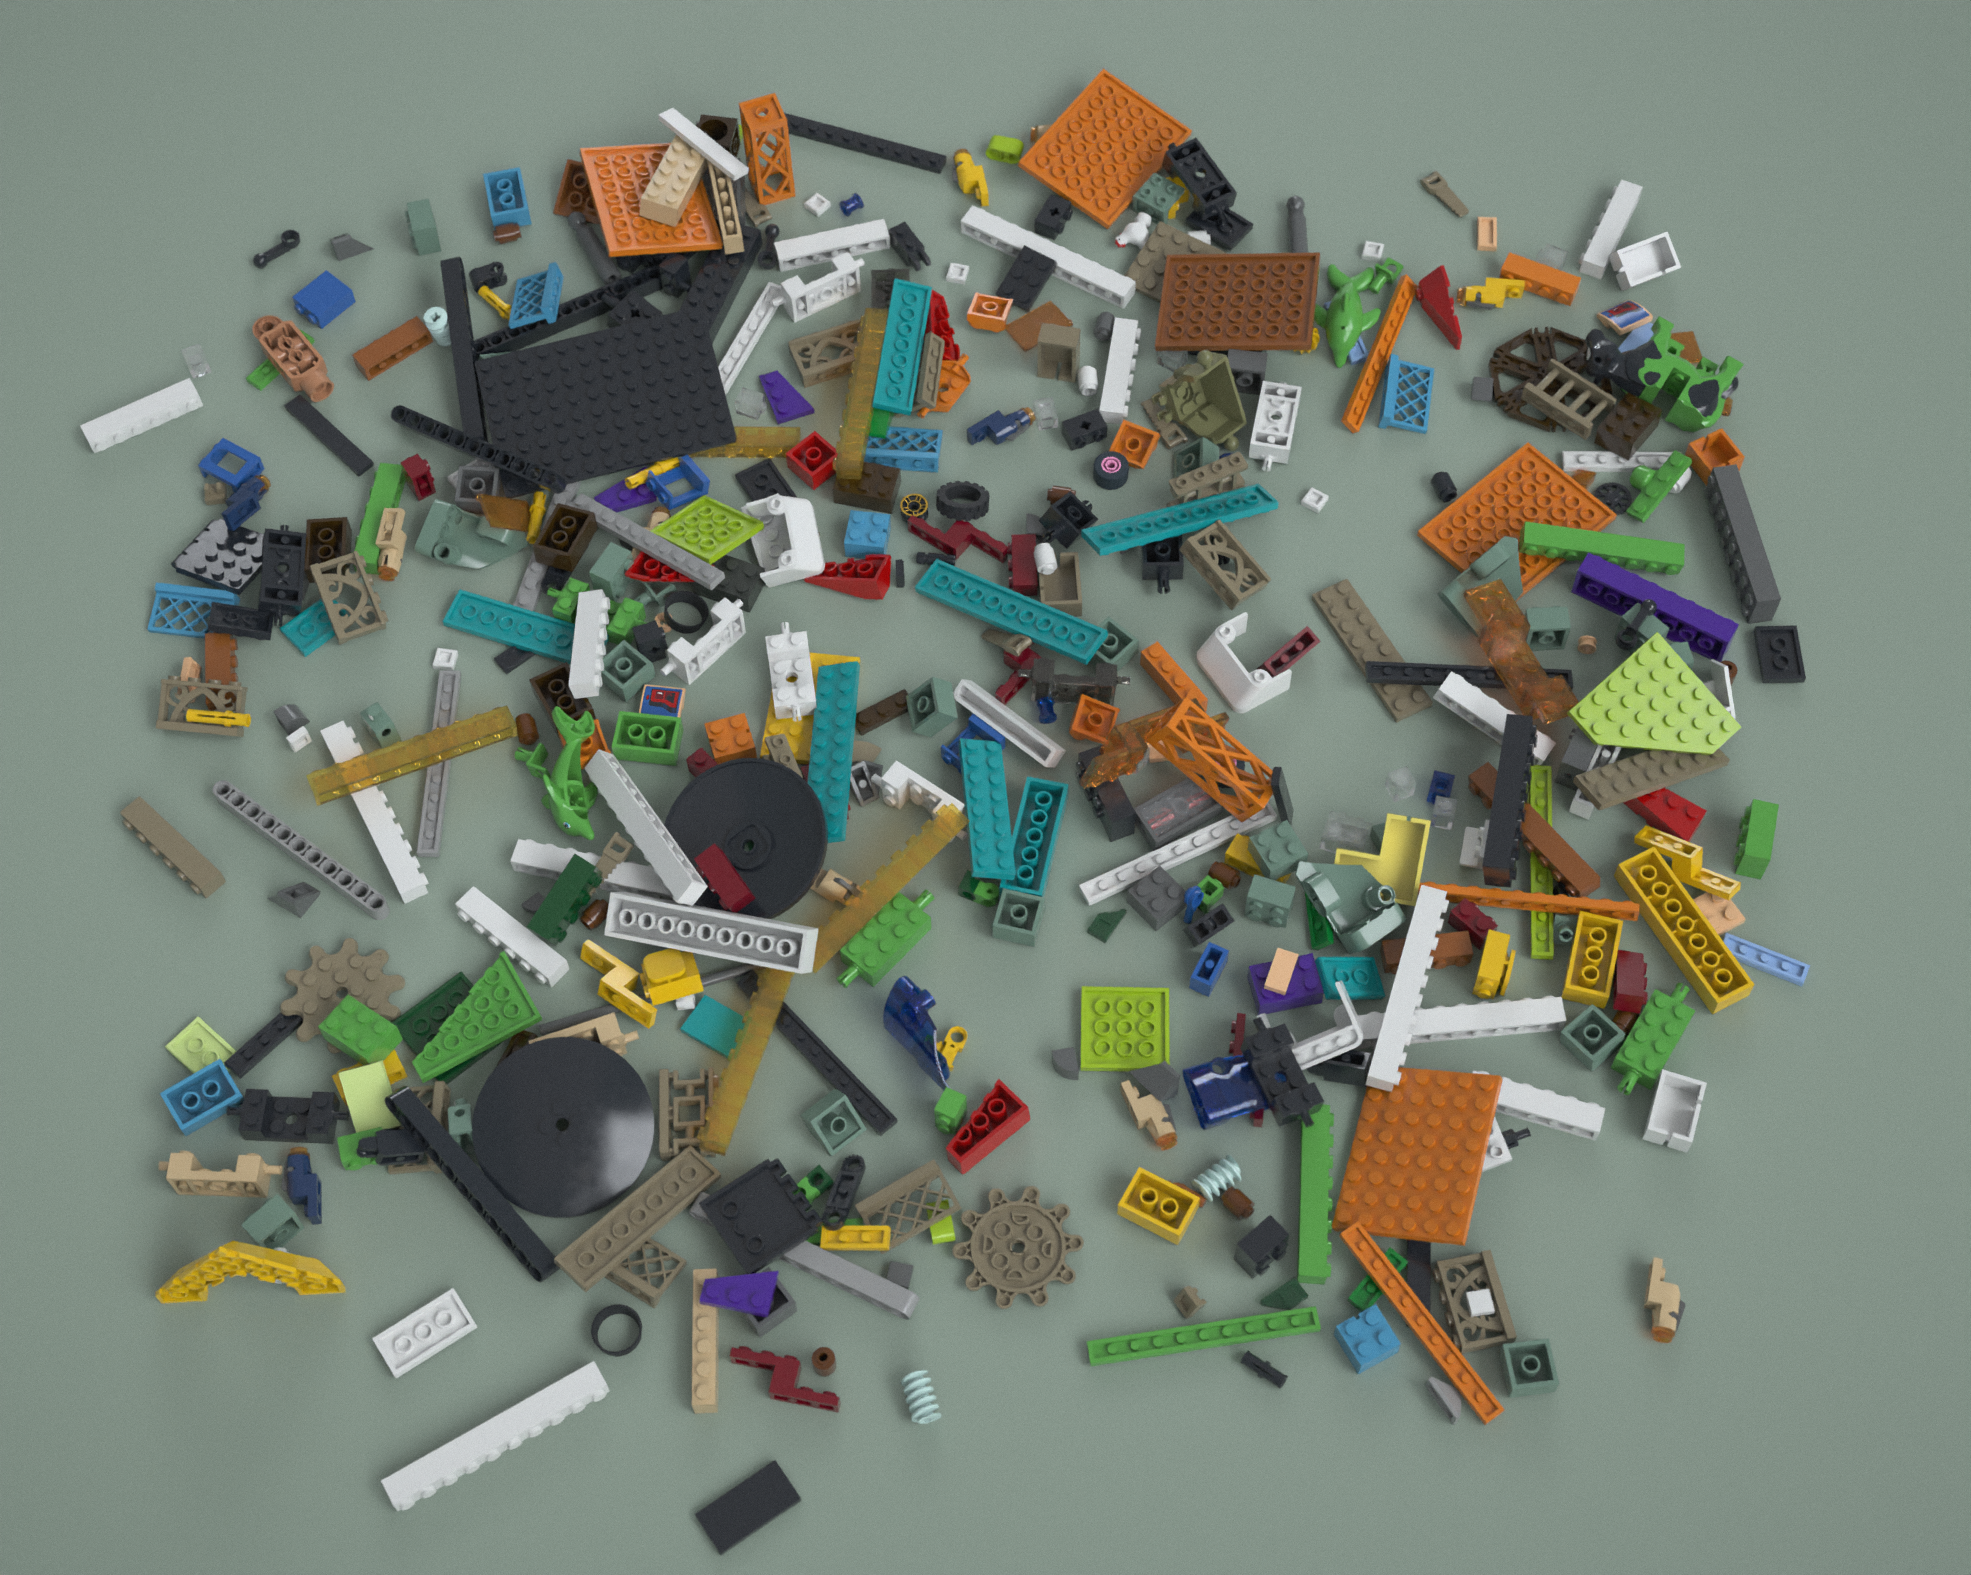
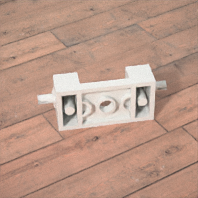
M849 252L837 255L831 259L832 273L807 285H804L798 275L781 283V296L771 300V304L774 308L783 304L794 323L861 292L859 267L865 265L864 260L860 258L854 261Z
M1263 381L1250 442L1249 458L1263 460V471L1266 470L1267 465V472H1269L1272 462L1288 464L1302 387L1287 385L1286 382L1283 384V382ZM1278 415L1281 419L1274 420L1271 416Z
M723 598L720 602L715 603L710 610L713 626L703 638H699L694 646L682 637L678 641L673 642L667 650L669 661L660 669L661 674L666 677L672 671L688 685L695 681L746 633L743 611L739 609L743 606V602L740 599H736L732 603L728 599Z
M784 622L780 624L782 634L765 636L776 719L793 717V721L797 722L796 717H798V721H801V716L814 715V709L817 708L807 632L792 633L789 630V623L785 622V629ZM790 676L798 678L792 683L787 681V678Z
M897 760L882 778L876 773L872 776L871 782L880 786L883 800L887 805L895 806L900 810L910 798L916 805L925 807L932 814L933 832L938 838L951 842L955 836L962 839V841L967 837V832L962 830L965 826V804Z

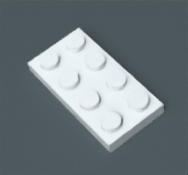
M747 506L741 507L743 513L754 517ZM769 514L757 517L756 519L763 521L764 529L752 536L751 540L759 565L764 567L765 572L779 569L778 558L780 554L792 549L785 514L779 516Z
M452 1288L372 1339L397 1379L478 1327L456 1291Z

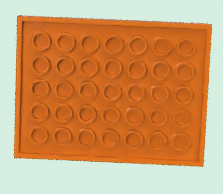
M1103 69L1019 161L1018 167L1065 200L1070 201L1072 205L1103 227L1109 229L1133 202L1134 194L1153 173H1158L1162 169L1164 154L1169 150L1168 145L1172 143L1176 146L1183 144L1191 136L1192 130Z
M671 143L580 148V158L609 257L722 249L723 243L702 178L676 227L639 216L641 197Z
M1527 442L1418 531L1417 536L1460 573L1469 568L1471 563L1504 536L1517 538L1523 593L1515 601L1517 602L1566 561L1564 558H1547L1543 555H1527L1526 553L1519 552L1520 530L1525 521L1601 532L1616 519L1617 514Z
M1399 1067L1398 1072H1402L1399 1085L1393 1086L1392 1092L1372 1086H1367L1332 1229L1343 1232L1359 1221L1369 1235L1465 1246L1503 1079L1500 1075Z

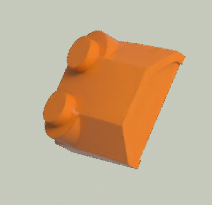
M976 292L967 312L969 325L975 329H985L992 332L1003 331L1006 328V321L1013 299Z
M1123 420L1109 451L1119 452L1124 455L1130 467L1144 470L1152 452L1158 446L1160 434Z
M1082 694L1074 709L1069 733L1076 740L1088 739L1109 746L1120 709Z
M598 719L594 720V733L581 743V770L586 767L598 749L611 753L607 747ZM558 730L559 739L563 749L566 744V741Z

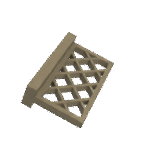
M932 332L926 334L923 341V354L919 364V369L921 368V370H918L912 412L923 407H927L930 410L936 407L945 341ZM894 412V416L897 418L904 416V414Z
M444 1081L435 1082V1085L409 1087L414 1094H417L416 1096L419 1099L425 1093L433 1092L432 1099L425 1106L448 1132V1108L450 1107L451 1089ZM397 1126L393 1127L392 1130H399V1128L401 1130L404 1127ZM429 1156L427 1157V1165L411 1163L404 1164L402 1167L388 1166V1173L390 1175L434 1171L436 1174L443 1173Z
M934 1159L855 1205L866 1226H876L872 1225L868 1219L876 1213L883 1215L880 1226H885L888 1216L898 1219L895 1230L891 1229V1233L894 1235L890 1242L889 1251L962 1209ZM940 1178L942 1181L940 1192L929 1190L930 1183ZM914 1191L923 1192L920 1203L909 1201L911 1193ZM927 1193L938 1196L935 1207L924 1205ZM942 1197L949 1198L954 1203V1206L947 1210L939 1208ZM895 1202L903 1203L900 1215L889 1212L891 1205ZM907 1205L918 1207L915 1219L904 1216ZM922 1209L933 1211L930 1220H919ZM903 1220L914 1222L911 1231L907 1233L899 1231ZM880 1251V1252H881V1254L883 1255V1254H885V1253L888 1252V1251Z
M649 1238L645 1242L646 1244H642L635 1250H642V1260L630 1261L628 1256L627 1262L620 1263L605 1278L655 1309L660 1302V1297L685 1267L687 1260ZM654 1248L659 1252V1257L646 1259L645 1250ZM673 1260L678 1265L675 1269L665 1270L663 1261ZM661 1263L662 1271L648 1272L647 1264ZM644 1265L646 1274L635 1275L632 1273L631 1267ZM663 1276L664 1283L659 1289L651 1285L650 1278Z

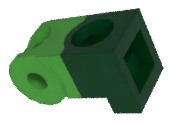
M967 870L958 887V896L986 907H993L999 900V888L994 883H984L975 879V877H972L971 871Z
M817 1165L797 1184L800 1188L798 1192L802 1191L811 1204L815 1198H818L826 1190L829 1191L833 1187L834 1182L820 1165Z

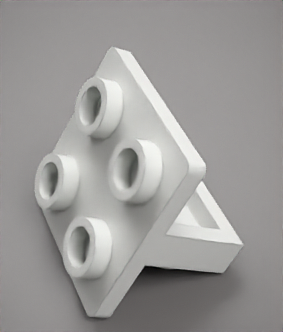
M1485 820L1484 827H1479V829L1473 827L1465 828L1459 862L1461 866L1483 870L1482 864L1490 820Z

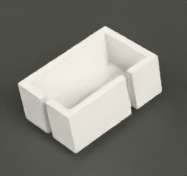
M1668 232L1608 255L1614 272L1618 271L1619 273L1616 275L1621 291L1681 268Z
M1662 1069L1657 1079L1643 1140L1660 1145L1667 1142V1147L1687 1153L1693 1142L1707 1083Z

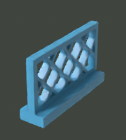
M556 262L550 263L547 271L517 279L508 324L511 329L546 319L549 324L556 322L564 279Z
M1391 354L1385 368L1378 427L1386 429L1387 425L1426 434L1434 368L1398 360L1399 355ZM1400 367L1406 368L1410 373L1404 376L1399 369ZM1418 373H1427L1428 378L1423 380ZM1412 376L1418 382L1414 386L1407 380ZM1403 382L1408 389L1402 391L1398 384ZM1421 386L1426 391V394L1422 396L1416 390ZM1412 392L1417 399L1410 401L1406 394ZM1400 397L1406 403L1402 407L1396 402V399ZM1418 402L1424 406V410L1420 412L1414 406ZM1410 408L1414 415L1409 417L1403 410ZM1399 413L1404 420L1402 422L1393 420L1394 415ZM1418 417L1423 425H1415L1412 420Z
M889 427L886 438H872L863 435L859 451V461L900 468V470L938 473L943 430ZM890 434H897V435H898V436H897L896 438H894V439H891L890 437H888V435H890ZM916 435L918 438L911 441L908 436ZM930 436L938 437V439L930 442L927 438ZM881 439H884V440L887 441V443H885V444L882 445V446H881L880 444H878L877 442L880 441ZM904 440L907 444L900 447L896 443ZM923 441L926 445L919 448L916 444ZM873 445V446L876 447L877 449L867 448V447ZM892 446L896 450H888L887 448ZM911 447L915 450V451H906L907 449H909V448H911ZM929 449H932L935 453H933V452H926V451H928Z
M156 582L154 590L157 593L147 630L153 633L205 639V634L209 631H207L208 624L204 619L210 616L211 609L201 615L197 608L203 604H208L211 607L212 602L239 606L240 598L237 594L226 590ZM161 599L170 600L172 604L162 611L160 608ZM183 602H189L192 607L181 613L177 606ZM176 608L180 615L169 621L165 614ZM195 610L199 617L188 623L185 616ZM162 616L168 622L162 627H155L156 621ZM183 618L187 625L180 630L175 629L173 625ZM203 621L206 628L201 632H195L192 627Z

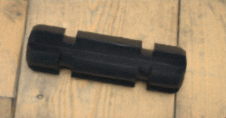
M917 552L916 562L918 564L928 562V565H932L936 559L955 566L956 556L951 554L944 556V554L928 553L927 555L925 554L926 552Z

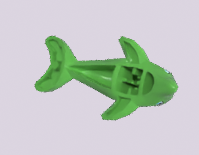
M1334 264L1328 266V283L1337 292L1332 298L1328 311L1316 304L1314 320L1325 329L1327 342L1333 351L1334 362L1338 368L1345 364L1350 350L1355 347L1361 332L1370 329L1378 321L1380 309L1376 308L1363 314L1358 294L1367 290L1368 286L1372 283L1374 279L1372 267H1368L1365 271L1349 278L1338 270Z
M556 706L552 711V718L566 744L556 761L551 779L546 774L542 776L548 793L543 796L541 802L547 809H550L555 823L564 833L574 837L582 836L585 839L593 840L594 831L588 818V812L595 804L598 788L592 781L586 787L583 785L580 751L581 743L594 733V720L592 715L585 711L581 718L575 721L566 715L560 707Z

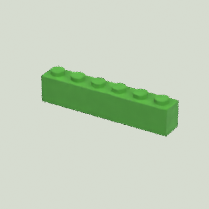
M380 463L378 470L374 473V485L370 487L369 503L365 504L364 519L360 521V534L355 539V551L358 552L359 556L363 555L367 565L364 569L367 574H380L378 560L381 549L375 543L384 508L399 507L406 479L401 465Z

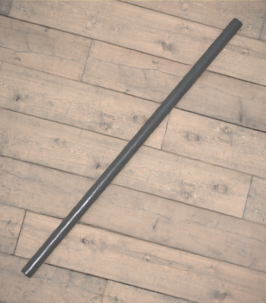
M834 938L817 942L815 954L836 948ZM746 963L700 978L703 987L747 975L752 970L757 972L769 967ZM645 994L638 995L647 1003H652L651 998L646 999ZM608 1004L541 1024L539 1029L541 1035H546L611 1013L616 1014L623 1011L612 1004Z

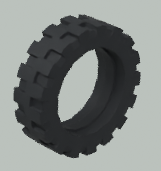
M969 481L948 482L937 490V511H940L941 515H946L947 518H954L957 521L977 520L980 516L984 517L989 511V491L985 490V487L979 486L977 483L972 484ZM956 498H966L973 500L975 502L957 503L951 500Z

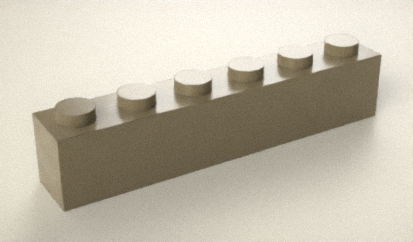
M140 796L120 812L124 819L122 824L129 831L133 829L136 832L135 836L143 844L147 842L150 845L148 848L155 856L161 855L163 863L169 869L174 868L177 870L176 875L183 882L187 880L190 883L189 887L197 895L201 893L207 899L226 882L222 873Z

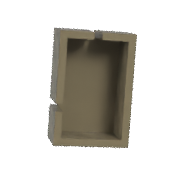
M1042 323L1037 341V377L1054 380L1058 363L1061 362L1058 380L1071 383L1076 382L1080 366L1081 329L1052 323Z
M1078 552L1060 553V567H1057L1052 574L1044 575L1038 572L1040 602L1074 617L1082 616Z

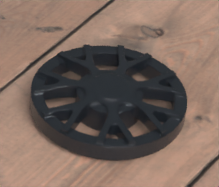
M1605 483L1599 486L1594 493L1596 498L1604 497V500L1601 502L1604 505H1608L1609 509H1613V512L1617 515L1625 513L1632 502L1630 491L1619 483ZM1611 487L1617 488V490L1611 491ZM1605 489L1607 493L1605 494L1601 490ZM1623 491L1625 494L1620 495L1619 492ZM1621 499L1628 500V504L1621 502ZM1619 505L1621 510L1616 511L1615 507Z

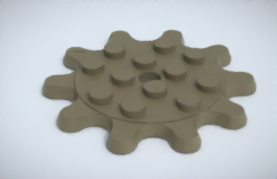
M352 938L345 939L341 950L332 955L327 954L320 946H313L308 952L312 962L311 967L304 971L290 969L285 974L286 983L294 986L297 994L293 998L281 1003L280 1012L285 1016L299 1015L303 1019L302 1025L296 1031V1038L301 1042H307L313 1036L322 1034L318 1026L344 999L336 996L337 991H348V995L388 1021L393 1022L401 1016V1010L389 1002V996L391 993L404 988L405 979L400 975L387 976L383 973L382 968L389 960L387 951L383 949L376 950L370 956H360L358 953V943ZM327 1041L329 1052L334 1054L341 1052L340 1049Z
M1035 1186L1025 1188L1023 1196L1018 1201L1008 1200L1001 1189H992L988 1194L991 1207L987 1213L979 1214L973 1210H967L961 1216L962 1223L970 1228L972 1236L967 1242L955 1244L952 1253L955 1258L970 1260L974 1264V1271L966 1278V1287L971 1291H977L985 1285L993 1286L997 1291L996 1304L1001 1309L1010 1308L1015 1296L1021 1293L1029 1295L1034 1305L1042 1307L1049 1300L1046 1291L1049 1282L1056 1280L1063 1284H1071L1076 1278L1075 1271L1066 1265L1065 1256L1070 1252L1081 1250L1084 1246V1240L1079 1235H1069L1062 1230V1223L1069 1217L1070 1208L1063 1203L1057 1204L1051 1209L1042 1208L1039 1204L1040 1191ZM1016 1243H1021L1025 1249L1023 1253H1016L1012 1251V1246Z

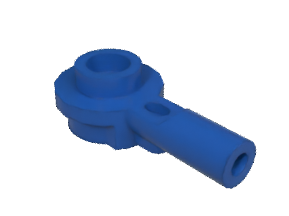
M1199 886L1188 888L1184 894V902L1187 904L1183 921L1187 924L1192 922L1193 914L1204 897V893Z

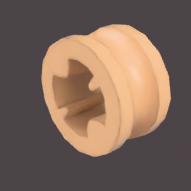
M664 612L656 615L655 620L658 627H663L664 633L670 632L672 629L667 624L663 623L661 625L660 623L661 621L665 622Z
M1585 635L1578 639L1577 649L1579 652L1592 654L1596 651L1597 639L1595 637Z

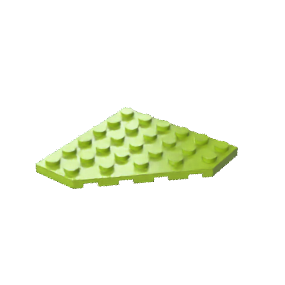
M1658 632L1653 634L1567 712L1569 717L1591 742L1599 746L1609 745L1622 748H1643L1644 750H1665L1678 753L1711 755L1741 728L1739 723Z

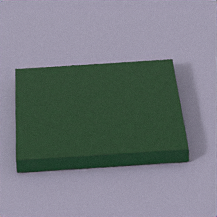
M462 971L392 1022V1024L397 1026L403 1041L416 1056L422 1053L425 1045L434 1039L439 1032L438 1029L454 1013L455 1008L463 1003L474 986ZM504 1041L436 1076L435 1079L449 1084Z

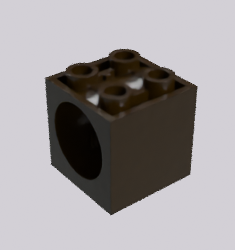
M701 114L699 122H696V127L737 158L741 145L738 119Z

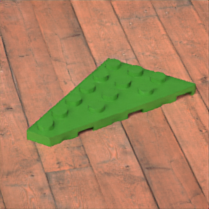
M504 951L499 954L500 957L492 967H488L484 976L471 988L469 995L463 1003L455 1008L454 1013L438 1029L439 1032L434 1039L428 1042L423 1052L418 1054L412 1063L423 1083L542 1021L540 1013Z

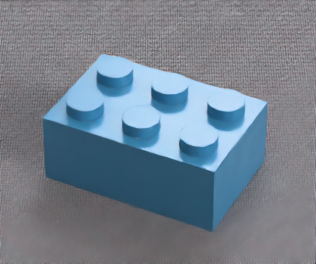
M520 167L483 174L494 230H496L495 226L513 222V224L518 223L519 226L532 224Z
M221 1059L216 1060L160 1093L185 1136L190 1135L227 1113L228 1106L237 1107L244 1102V1097Z

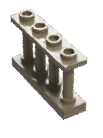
M1551 359L1547 368L1548 375L1537 386L1528 382L1524 386L1521 399L1586 440L1592 431V421L1603 409L1610 413L1614 409L1616 399L1611 394L1598 388L1595 384L1582 378L1578 373L1571 371L1562 363ZM1556 378L1564 383V385L1552 397L1543 390ZM1572 388L1580 395L1567 407L1559 401ZM1586 399L1597 404L1586 417H1582L1575 412Z

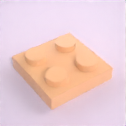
M1708 892L1693 899L1719 936L1743 924L1746 920L1731 899L1728 901Z

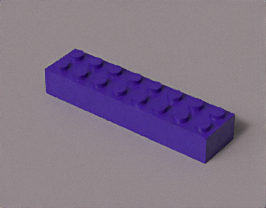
M1589 552L1577 571L1571 593L1621 617L1637 603L1641 604L1646 599H1652L1657 604V610L1653 615L1669 627L1667 639L1673 642H1688L1691 651L1718 662L1723 660L1739 624L1729 618L1722 617L1710 609L1697 605L1694 601L1687 600L1673 591H1668L1654 582H1649L1639 577V575L1626 571L1620 566L1603 560L1600 556Z

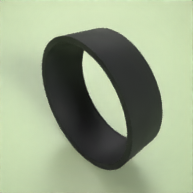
M677 591L669 595L665 601L664 619L667 625L676 632L683 634L697 632L708 618L709 609L706 602L693 592ZM678 602L691 604L700 612L702 622L692 626L680 624L669 615L667 609L670 605Z
M621 1304L607 1306L595 1316L592 1322L591 1336L595 1345L610 1356L618 1357L629 1354L638 1346L641 1340V1319L637 1312L629 1306ZM615 1314L630 1316L639 1327V1335L636 1341L622 1351H608L602 1348L598 1341L600 1325L606 1318Z

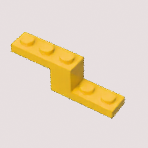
M1645 826L1634 837L1635 844L1648 849L1655 847L1660 854L1672 858V871L1680 882L1728 901L1740 890L1741 882L1702 867L1703 847L1649 826Z
M589 939L585 941L582 945L580 959L605 975L600 979L597 995L646 1028L652 1027L655 1022L657 1009L632 992L636 989L639 973Z

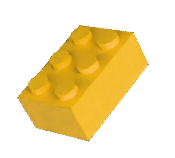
M1139 1167L1118 1204L1117 1214L1179 1245L1199 1208L1200 1197Z

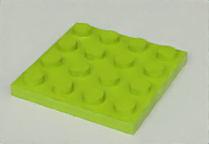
M703 495L650 531L711 565L764 529L763 521Z
M1081 986L1080 1071L1129 1072L1160 1064L1163 1061L1170 1065L1169 988Z

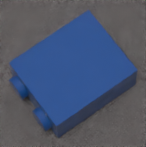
M327 270L292 297L295 304L294 309L297 313L305 315L312 325L316 324L321 329L356 302L352 289Z

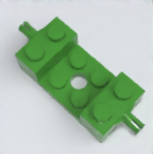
M570 578L562 591L550 587L547 595L557 598L552 608L554 618L575 624L579 592L590 591L589 584ZM626 597L622 603L610 600V609L607 611L609 624L606 625V631L609 636L608 642L619 645L625 640L631 645L634 639L632 628L647 623L644 622L646 618L644 605Z

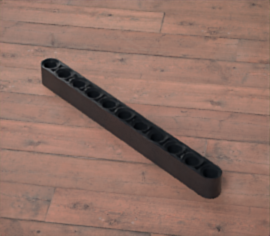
M458 256L441 260L440 265L463 432L488 442L482 393L475 367L477 357L465 271L462 259Z
M651 266L560 304L556 322L549 324L546 319L513 329L507 326L474 340L477 361L479 356L483 354L520 350L612 311L613 308L601 301L603 294L607 295L606 291L608 290L620 300L624 299L632 290L642 297L661 290L662 282L659 267Z
M398 405L391 411L392 420L412 432L490 466L499 468L506 473L554 494H560L566 489V480L553 470L405 406Z
M403 1086L385 1098V1104L389 1111L536 1281L542 1282L560 1269L554 1263L555 1256L409 1087Z

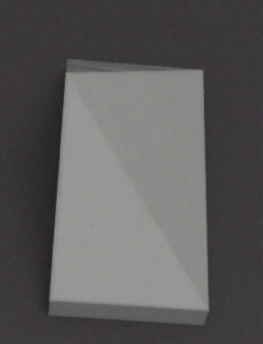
M1434 1377L1429 1378L1425 1387L1453 1425L1456 1424L1460 1417L1462 1395L1455 1387Z

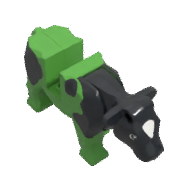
M1658 316L1651 327L1653 336L1647 343L1622 353L1614 342L1604 336L1601 330L1592 329L1586 335V373L1591 377H1595L1594 384L1597 385L1603 378L1607 377L1618 385L1623 393H1630L1650 404L1660 389H1662L1669 395L1677 398L1665 421L1674 423L1683 431L1696 432L1713 426L1722 414L1725 400L1732 395L1739 384L1736 375L1742 368L1743 363L1731 356H1726L1720 367L1711 360L1702 357L1696 368L1686 359L1679 357L1685 346L1670 338L1674 324ZM1719 367V373L1715 374V371Z

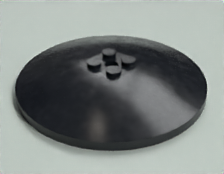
M761 758L730 760L718 764L697 776L676 798L664 823L668 832L695 869L698 864L694 859L714 843L720 847L755 896L753 901L737 913L770 920L792 908L806 895L821 871L828 846L827 819L821 801L815 791L792 769L780 763ZM749 841L754 842L753 849L745 851V844ZM701 876V878L707 885V883H709L710 881L707 879L706 876L704 878ZM709 887L705 889L694 904L696 906L726 911L718 901L721 899L719 894H714Z
M547 1038L515 1051L504 1059L490 1074L480 1091L474 1108L472 1120L473 1146L484 1175L502 1196L515 1206L543 1217H580L612 1204L624 1195L639 1178L648 1161L653 1145V1107L646 1086L638 1073L615 1051L602 1044L583 1038ZM560 1119L568 1120V1129L559 1131L556 1128L557 1121Z

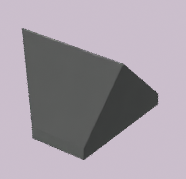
M349 233L330 239L339 261L374 249L351 238Z
M866 760L852 765L850 790L861 807L880 798V786L871 782V778L875 773L882 777L883 765Z
M302 882L280 890L277 895L267 899L301 918L319 897L321 891Z
M1166 1061L1129 1071L1159 1101L1175 1097L1178 1094L1180 1075Z

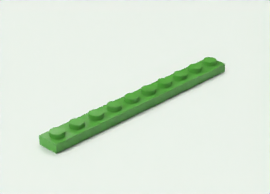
M1314 1306L1087 1341L1090 1366L1319 1332L1321 1327L1317 1308Z

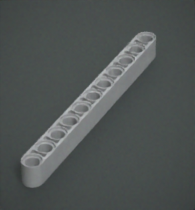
M221 780L215 783L212 790L222 807L373 919L383 920L389 915L390 909L382 894L230 782ZM382 905L380 908L374 909L376 906Z
M700 1192L689 1214L693 1218L714 1228L699 1206V1202L710 1195ZM804 1241L778 1258L906 1320H909L920 1299L912 1291L807 1241Z

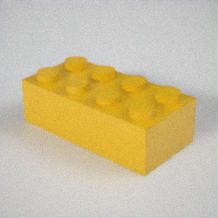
M1584 911L1579 912L1561 994L1562 999L1586 1005L1594 1004L1596 1007L1605 1008L1611 990L1623 926L1622 920Z

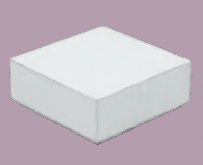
M818 193L804 203V208L817 217L831 207L830 201Z
M1365 241L1361 259L1380 263L1384 244Z
M950 263L946 281L965 285L969 266Z
M1311 487L1302 499L1301 505L1318 514L1328 501L1329 496Z
M437 648L432 665L433 668L454 671L458 651Z
M304 726L286 737L294 753L312 741Z
M1489 1289L1466 1292L1465 1297L1471 1317L1494 1313L1495 1310Z

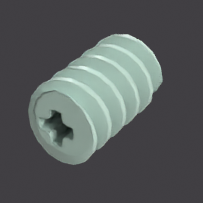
M441 307L428 309L423 317L428 330L438 345L445 347L451 345L446 311Z
M1227 1155L1226 1160H1219V1165H1212V1170L1206 1169L1204 1175L1199 1174L1197 1180L1192 1179V1186L1197 1193L1212 1202V1193L1219 1197V1188L1225 1192L1227 1190L1226 1183L1230 1186L1235 1185L1233 1178L1239 1182L1242 1181L1240 1167L1231 1155Z
M927 1370L912 1372L901 1380L902 1386L905 1387L906 1402L910 1405L911 1419L913 1422L920 1424L933 1422L941 1417V1413L933 1412L939 1408V1405L931 1404V1402L936 1400V1396L928 1395L934 1388L932 1386L926 1387V1384L931 1382V1378L923 1377L929 1372Z

